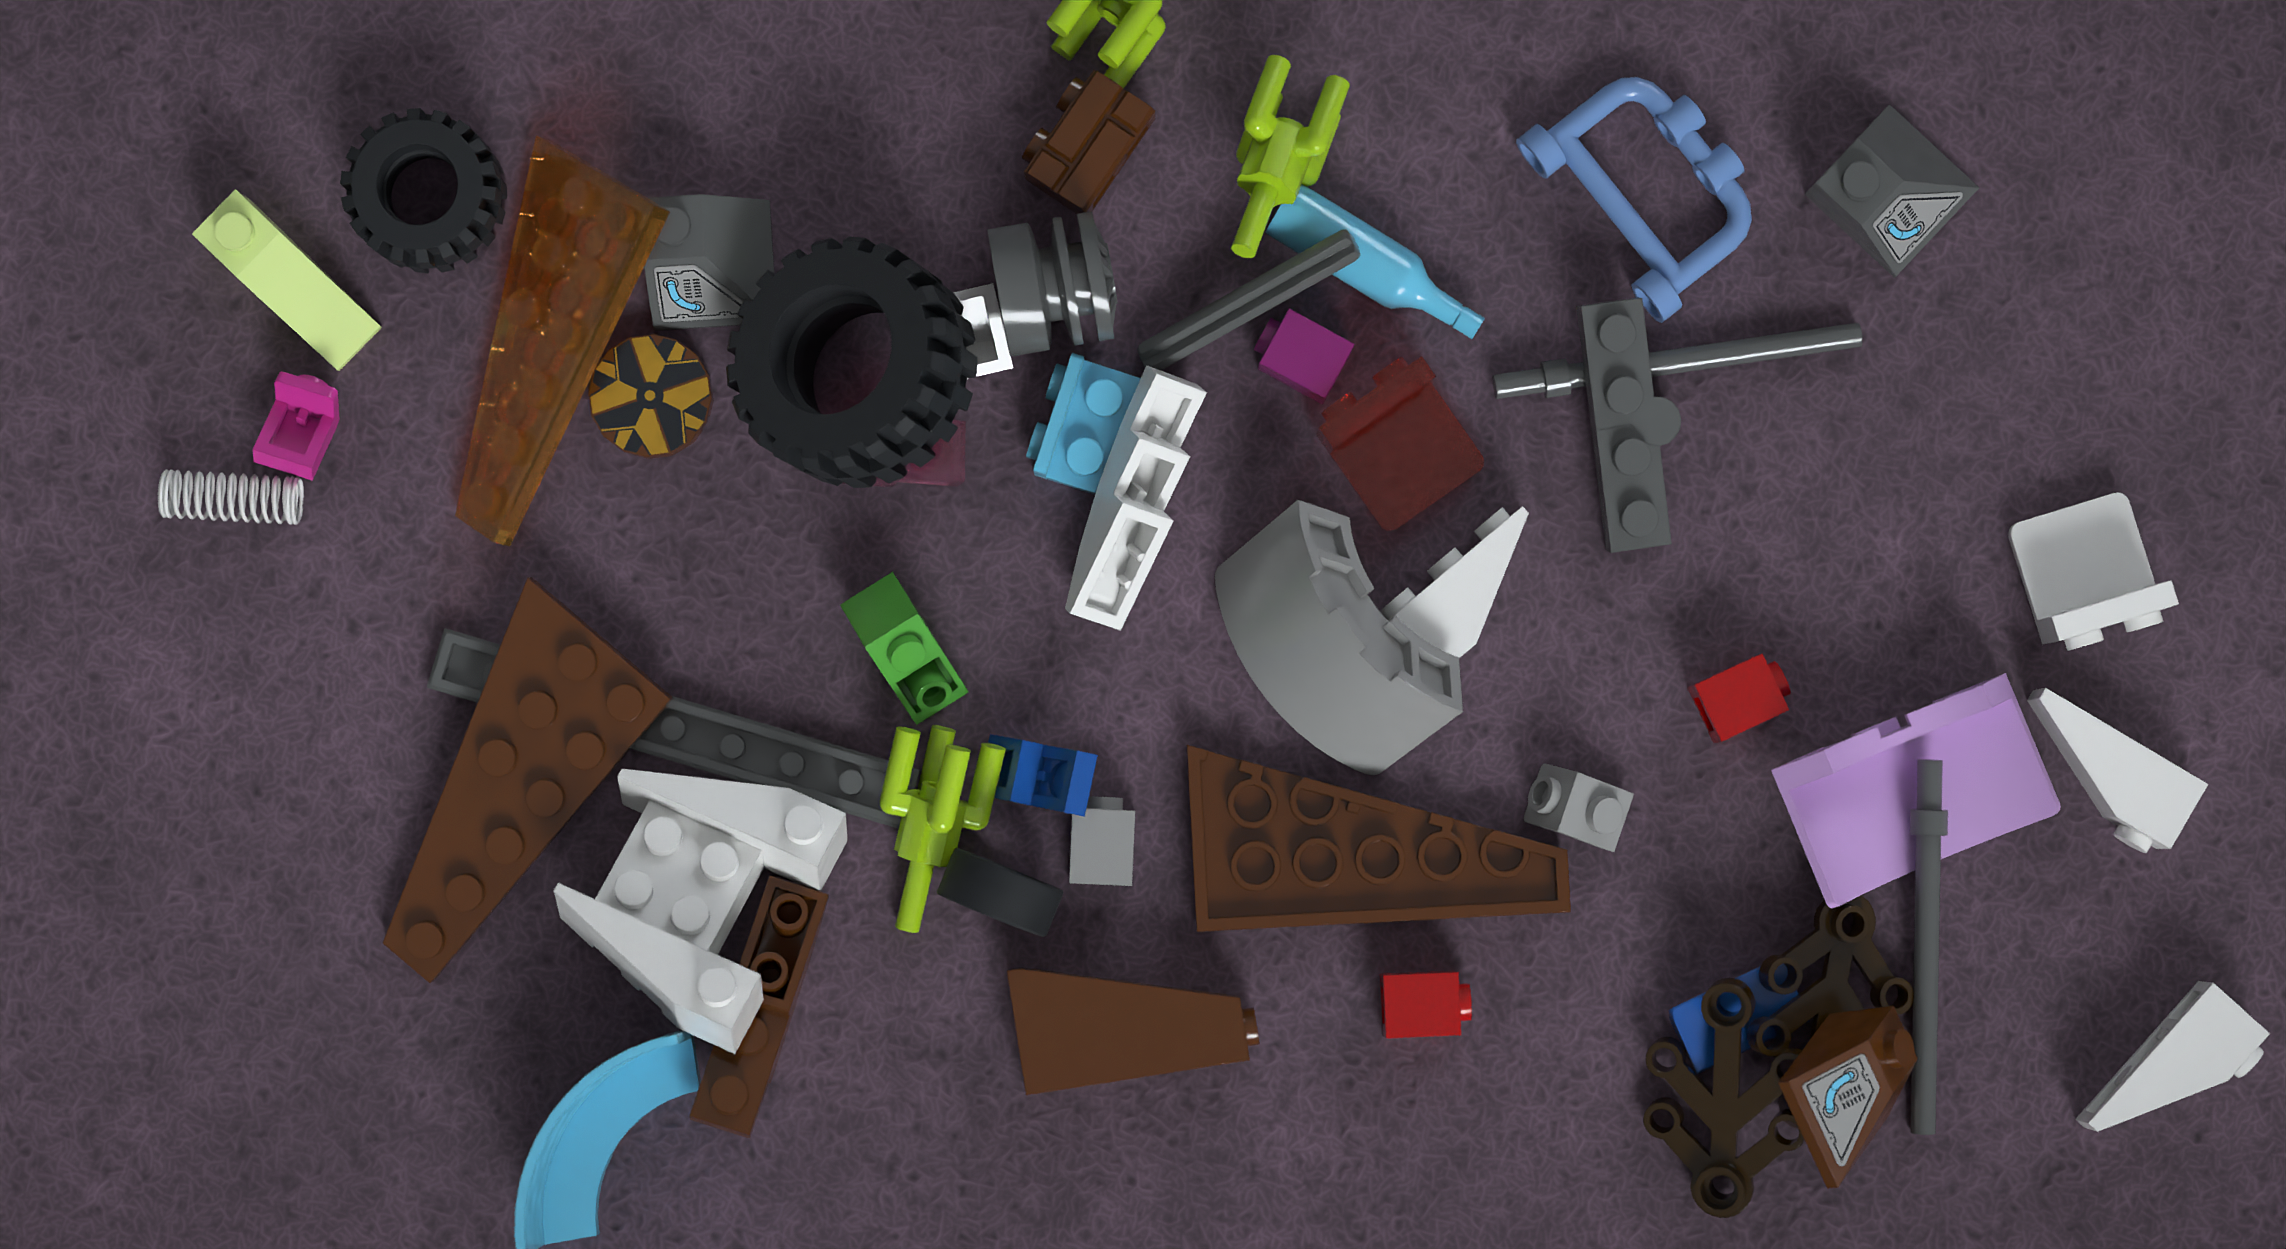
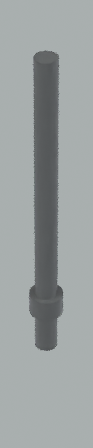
M1851 323L1649 352L1651 375L1655 377L1862 347L1863 338L1860 324ZM1566 358L1540 362V368L1495 374L1492 376L1496 399L1544 393L1545 398L1571 395L1572 388L1586 387L1583 362L1568 364Z
M1934 759L1917 760V808L1910 809V834L1916 835L1912 1040L1918 1058L1911 1071L1910 1133L1919 1135L1936 1134L1941 836L1948 835V810L1942 809L1943 760Z

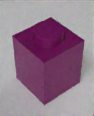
M1289 309L1282 323L1272 317L1270 318L1254 350L1263 355L1259 363V371L1323 405L1355 344Z

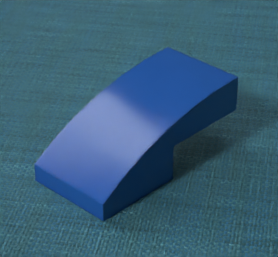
M990 734L988 743L1006 748L994 798L1085 817L1098 755Z

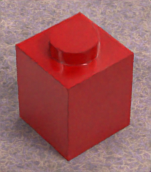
M1763 653L1748 658L1687 687L1713 743L1727 740L1789 710L1784 700V697L1791 694L1787 679L1776 661L1767 664Z
M1431 971L1380 974L1382 1033L1386 1039L1461 1035V1021L1472 1020L1470 984H1459V972Z

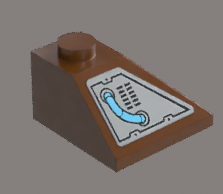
M1894 1006L1829 1014L1778 1082L1827 1189L1840 1186L1886 1121L1918 1059L1912 1037L1904 1029Z

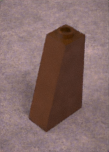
M1024 967L1007 970L1026 1095L1249 1061L1248 1046L1260 1045L1254 1007L1242 1009L1240 997L1236 995Z

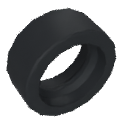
M959 848L953 850L937 890L938 895L1041 937L1047 935L1064 893L1063 890Z

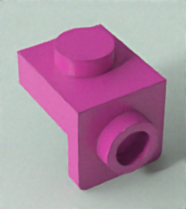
M281 371L274 382L276 400L252 449L253 460L255 463L313 481L340 419L338 391L315 376H296Z

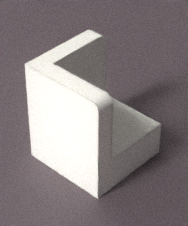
M993 283L953 292L964 307L961 316L971 322L976 340L973 345L966 347V350L978 357L977 376L1013 368Z

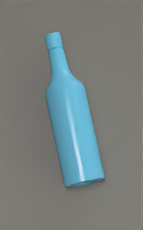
M1301 185L1293 204L1280 205L1265 234L1299 254L1334 233L1346 229L1353 236L1361 255L1355 262L1332 274L1333 276L1384 307L1390 309L1415 308L1423 310L1444 323L1452 325L1454 329L1473 339L1485 318L1468 307L1462 306L1463 304L1437 288L1429 278L1421 258L1416 253L1307 186Z

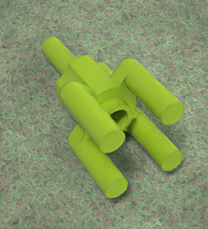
M1062 0L1046 22L1055 33L1059 34L1051 47L1067 60H1072L1102 17L1105 18L1112 25L1116 26V29L1098 52V56L1109 65L1104 75L1124 89L1165 31V21L1158 14L1163 0Z
M1268 56L1244 118L1245 130L1236 151L1237 160L1242 164L1237 184L1250 195L1231 247L1236 255L1243 258H1253L1257 252L1273 207L1279 204H1293L1301 185L1312 186L1317 182L1340 122V111L1350 87L1349 82L1343 77L1330 75L1326 78L1309 126L1304 127L1299 122L1290 118H1276L1283 99L1281 91L1291 64L1282 56Z
M932 725L918 789L908 790L921 732L907 727H896L879 801L880 807L885 813L901 816L894 850L898 852V856L909 860L910 863L895 927L911 933H918L920 930L934 866L947 867L953 850L958 847L962 828L981 830L987 826L1006 748L996 744L981 743L968 801L961 800L960 795L971 750L953 745L956 730L939 725Z

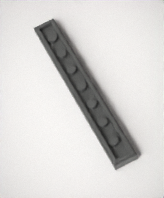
M444 628L427 688L478 703L500 644ZM672 696L673 700L631 748L744 783L790 788L842 812L899 829L901 816L885 813L879 804L888 760L674 696ZM912 769L908 790L915 789L921 770Z

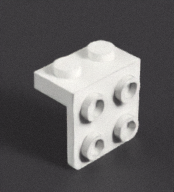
M2112 493L2013 524L2009 529V541L2042 645L2064 640L2067 651L2104 640L2100 628L2120 622L2124 623L2126 632L2164 622L2160 610L2179 604L2171 580L2155 584L2130 502L2122 493Z

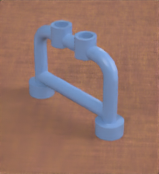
M1639 77L1619 78L1605 85L1548 131L1542 126L1535 124L1516 139V144L1531 167L1545 179L1564 164L1568 165L1649 266L1650 270L1632 283L1631 287L1635 296L1642 298L1643 307L1655 320L1663 323L1682 308V302L1678 294L1732 253L1747 237L1752 221L1750 202L1742 187L1735 180L1744 173L1745 169L1739 157L1728 145L1721 143L1711 150L1698 134L1697 130L1706 124V120L1699 107L1688 96L1682 95L1673 102L1662 89L1651 81ZM1634 101L1640 103L1649 111L1661 134L1671 145L1678 147L1692 165L1693 172L1706 190L1718 197L1727 210V220L1723 228L1679 263H1677L1578 139L1625 102Z

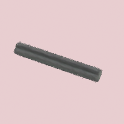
M1346 229L1334 233L1145 340L1137 348L1141 361L1145 367L1147 365L1158 370L1167 368L1355 262L1361 255L1357 243Z

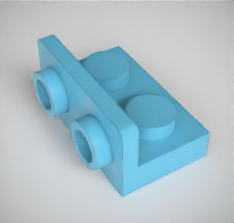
M1075 353L1071 354L1068 366L1057 363L1045 399L1055 402L1049 424L1037 422L1026 455L1027 458L1036 460L1033 470L1034 474L1095 495L1120 424L1141 378L1086 361L1084 356Z

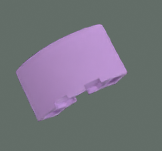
M2006 673L1932 701L1930 705L1905 714L1908 725L1900 727L1897 718L1893 717L1856 732L1848 739L1814 750L1771 770L1822 895L1830 908L1841 906L1866 892L1915 871L1916 835L1910 834V809L1917 808L1918 759L1943 760L1942 809L1948 810V835L1941 836V859L2008 832L2052 817L2060 811V802Z

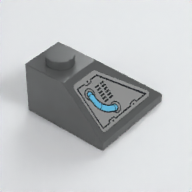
M1889 104L1813 184L1805 195L1895 278L1971 198L1979 187Z
M705 194L639 198L643 264L654 331L741 326L743 319L737 316V313L744 299L746 298L752 302L761 289L756 285V282L768 269L774 273L770 200Z

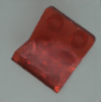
M1422 356L1409 365L1403 357L1387 365L1372 377L1378 387L1358 401L1353 393L1350 392L1321 412L1326 423L1318 428L1316 434L1379 526L1386 531H1394L1476 475L1484 465L1482 454L1432 383L1436 376Z

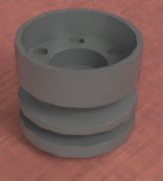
M1092 211L1077 214L1081 241L1066 244L1062 217L1052 218L1051 247L1038 249L1028 223L987 229L1005 335L1011 357L1050 350L1051 321L1064 319L1074 346L1084 344L1079 317L1094 314L1099 341L1114 339L1113 324L1116 304L1118 302L1108 244L1105 243L1094 222Z

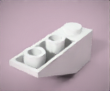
M1523 506L1512 516L1503 507L1474 531L1482 540L1464 556L1456 547L1453 548L1427 571L1435 580L1417 596L1407 587L1380 610L1382 615L1388 621L1396 615L1409 629L1431 645L1460 658L1478 641L1529 513Z

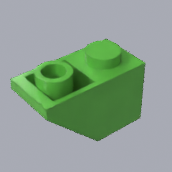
M893 572L840 604L865 649L916 725L969 692Z

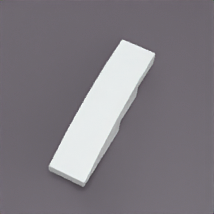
M1146 365L1120 424L1096 490L1080 543L1065 609L1070 614L1118 630L1122 629L1173 523V520L1164 510L1190 458L1180 447L1207 393L1199 385Z

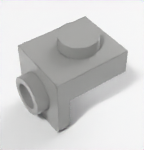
M1545 763L1541 766L1537 779L1530 788L1524 821L1592 846L1615 852L1634 793L1582 773Z

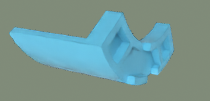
M681 1030L630 1048L605 1061L586 1075L564 1096L539 1131L526 1159L519 1182L515 1206L514 1234L516 1249H539L546 1244L600 1234L598 1210L601 1185L612 1154L619 1142L641 1118L657 1106L681 1095L696 1092L699 1089L701 1079L694 1036Z

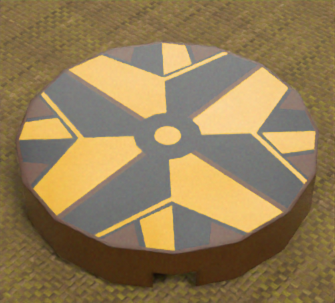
M656 334L630 337L609 349L595 367L588 391L591 416L602 435L623 452L647 459L673 456L693 444L707 424L714 402L711 377L699 357L678 340Z

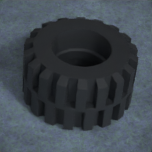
M421 108L407 109V117L399 118L393 112L381 117L384 126L377 131L369 125L360 134L366 140L361 148L357 149L351 146L346 159L352 165L349 172L341 171L340 185L347 191V196L341 197L343 209L351 216L352 222H350V225L356 234L370 248L390 263L400 268H403V266L409 267L418 273L429 274V268H437L443 273L455 270L453 263L461 259L467 264L476 259L478 255L474 251L482 243L487 247L490 246L496 238L491 231L495 223L503 224L506 211L501 207L502 199H508L507 185L501 180L500 174L504 172L499 161L490 151L491 149L461 120L455 121L447 113L434 110L433 114L430 115L426 114ZM437 158L446 161L455 170L458 180L457 194L450 209L442 217L428 224L410 225L401 221L394 213L391 202L393 185L398 175L408 165L421 159Z

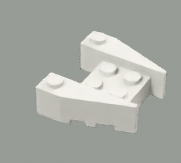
M621 769L617 778L622 804L642 813L595 899L560 883L557 884L554 894L560 918L592 948L595 946L621 971V975L638 991L641 989L662 1009V1013L677 1028L735 1054L764 1000L761 974L719 956L718 953L764 868L807 888L821 892L847 843L846 813L785 787Z

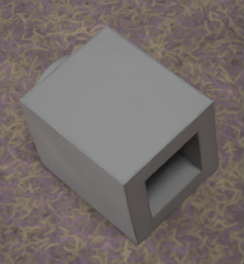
M1089 796L1085 817L1072 814L1069 883L1132 886L1135 811L1123 810V798Z

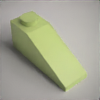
M236 189L192 233L226 268L338 371L382 328L267 215Z

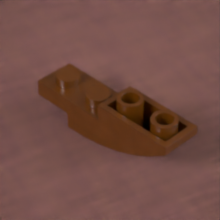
M769 876L739 965L761 974L764 1000L735 1054L713 1045L689 1115L690 1120L750 1139L768 1084L771 1083L823 920L829 894Z

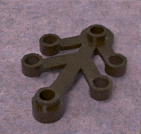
M1860 895L1835 908H1830L1824 900L1818 906L1814 915L1815 929L1783 954L1769 956L1762 962L1759 969V979L1762 986L1768 991L1787 995L1799 988L1803 978L1802 970L1826 954L1822 977L1771 1016L1759 1017L1751 1023L1747 1032V1040L1754 1051L1775 1057L1789 1047L1791 1033L1812 1017L1814 1019L1810 1039L1829 1014L1863 1010L1864 1007L1848 983L1852 959L1872 987L1870 998L1875 1008L1889 1006L1886 1001V992L1894 984L1898 989V997L1890 1006L1895 1007L1898 1015L1905 1013L1911 1007L1914 1000V991L1911 984L1903 978L1893 976L1871 940L1876 927L1874 910L1867 899ZM1848 913H1852L1853 926L1850 932L1845 934L1842 929V921ZM1781 964H1785L1788 969L1787 978L1782 984L1777 985L1774 980L1775 970ZM1769 1026H1773L1776 1032L1775 1040L1770 1046L1765 1047L1762 1041L1763 1033ZM1783 1094L1779 1100V1111L1790 1109ZM1785 1121L1789 1126L1798 1129L1793 1122Z
M1723 978L1714 982L1704 994L1701 1002V1011L1705 1021L1715 1029L1713 1092L1685 1062L1686 1050L1677 1039L1672 1037L1657 1039L1650 1046L1645 1057L1649 1071L1659 1078H1665L1711 1130V1150L1709 1152L1682 1125L1684 1112L1680 1104L1674 1099L1667 1097L1654 1100L1643 1116V1123L1647 1132L1655 1138L1663 1139L1693 1173L1690 1186L1692 1197L1696 1204L1707 1214L1718 1218L1733 1217L1746 1209L1754 1193L1753 1177L1784 1151H1793L1804 1142L1803 1135L1791 1110L1784 1109L1773 1117L1768 1127V1134L1737 1157L1738 1131L1783 1094L1778 1084L1784 1075L1780 1069V1062L1786 1059L1795 1061L1801 1050L1787 1048L1780 1052L1773 1060L1770 1071L1739 1096L1742 1027L1746 1025L1754 1013L1755 997L1747 984L1735 978ZM1725 992L1736 994L1741 1001V1009L1736 1012L1727 1011L1720 1003V995ZM1659 1048L1670 1049L1676 1056V1065L1672 1067L1662 1066L1656 1059V1050ZM1657 1109L1669 1111L1674 1118V1125L1667 1128L1657 1125L1653 1118V1112ZM1781 1121L1793 1122L1799 1129V1137L1795 1139L1782 1137L1778 1132V1123ZM1719 1175L1728 1177L1733 1182L1734 1191L1729 1194L1718 1192L1713 1185V1178Z

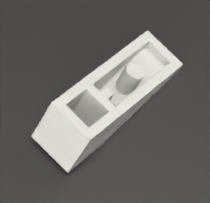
M2049 689L2033 690L2027 702L2102 817L2118 826L2113 835L2123 843L2143 853H2147L2150 846L2155 849H2171L2208 784Z
M2198 981L2075 1120L2084 1128L2098 1132L2229 1081L2233 1075L2240 1078L2247 1074L2261 1059L2264 1051L2259 1046L2270 1033L2214 983Z

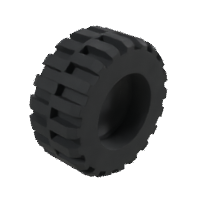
M849 236L843 240V245L833 238L816 241L811 245V254L807 255L800 249H797L782 258L781 262L784 267L776 274L768 269L756 282V285L761 289L753 301L744 299L737 313V316L743 319L739 332H730L727 351L735 355V363L728 364L726 367L727 386L740 393L733 397L732 405L738 418L749 424L748 434L761 447L773 453V456L798 470L835 486H839L844 482L853 488L872 487L876 483V477L889 484L907 475L906 465L913 463L920 468L935 457V453L931 448L941 438L948 443L959 427L952 424V421L959 409L968 411L973 393L965 388L967 378H975L977 376L978 357L966 350V347L973 345L976 340L971 322L961 316L964 308L952 291L942 285L943 281L899 250L883 242L875 245L867 238ZM884 313L891 331V353L888 366L880 382L864 400L855 406L837 413L821 414L815 400L813 377L817 359L825 343L835 331L847 322L862 315Z

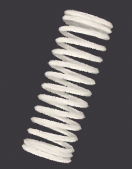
M166 469L161 474L159 480L158 508L163 518H172L176 514L179 519L187 515L193 520L198 515L201 520H205L209 516L211 520L215 521L220 516L223 521H227L231 517L235 522L242 518L248 523L253 518L256 523H260L264 519L269 524L275 519L278 524H282L286 520L290 525H297L301 520L304 489L302 480L298 476L295 478L294 476L289 477L287 475L284 479L282 491L284 513L281 519L278 516L281 481L277 475L272 481L271 503L273 512L270 519L267 516L270 480L266 474L261 480L260 503L262 512L259 518L256 515V503L259 494V480L256 474L252 475L250 480V514L248 518L245 515L248 479L244 473L240 476L238 485L239 513L237 517H235L233 511L237 493V479L234 473L230 474L227 483L228 513L226 516L223 514L226 478L222 472L218 475L216 482L217 512L215 516H213L211 510L215 492V477L211 471L207 474L205 481L206 512L204 515H202L200 510L204 492V477L200 471L197 472L194 481L195 511L193 515L189 509L193 491L192 473L188 470L184 475V511L182 514H180L178 509L182 491L181 472L179 470L174 472V470L169 471Z

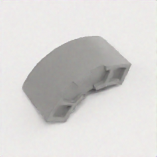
M1297 500L1217 568L1215 584L1221 614L1232 644L1249 676L1267 701L1286 722L1315 747L1333 759L1362 773L1378 775L1463 712L1459 657L1448 654L1431 645L1409 629L1396 615L1388 621L1367 595L1375 588L1369 580L1357 554L1351 532L1350 517Z

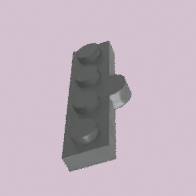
M1636 297L1576 306L1606 551L1614 553L1670 545L1672 542L1660 446L1671 442L1677 436L1681 428V416L1678 408L1672 401L1664 397L1654 396L1643 300Z

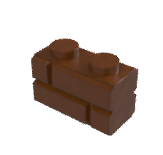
M1093 70L1085 82L1078 77L1073 79L1056 106L1057 109L1064 113L1051 133L1044 128H1040L1022 155V159L1029 163L1024 171L1025 179L1076 214L1094 210L1155 120V110L1129 91L1124 90L1120 85L1097 70Z

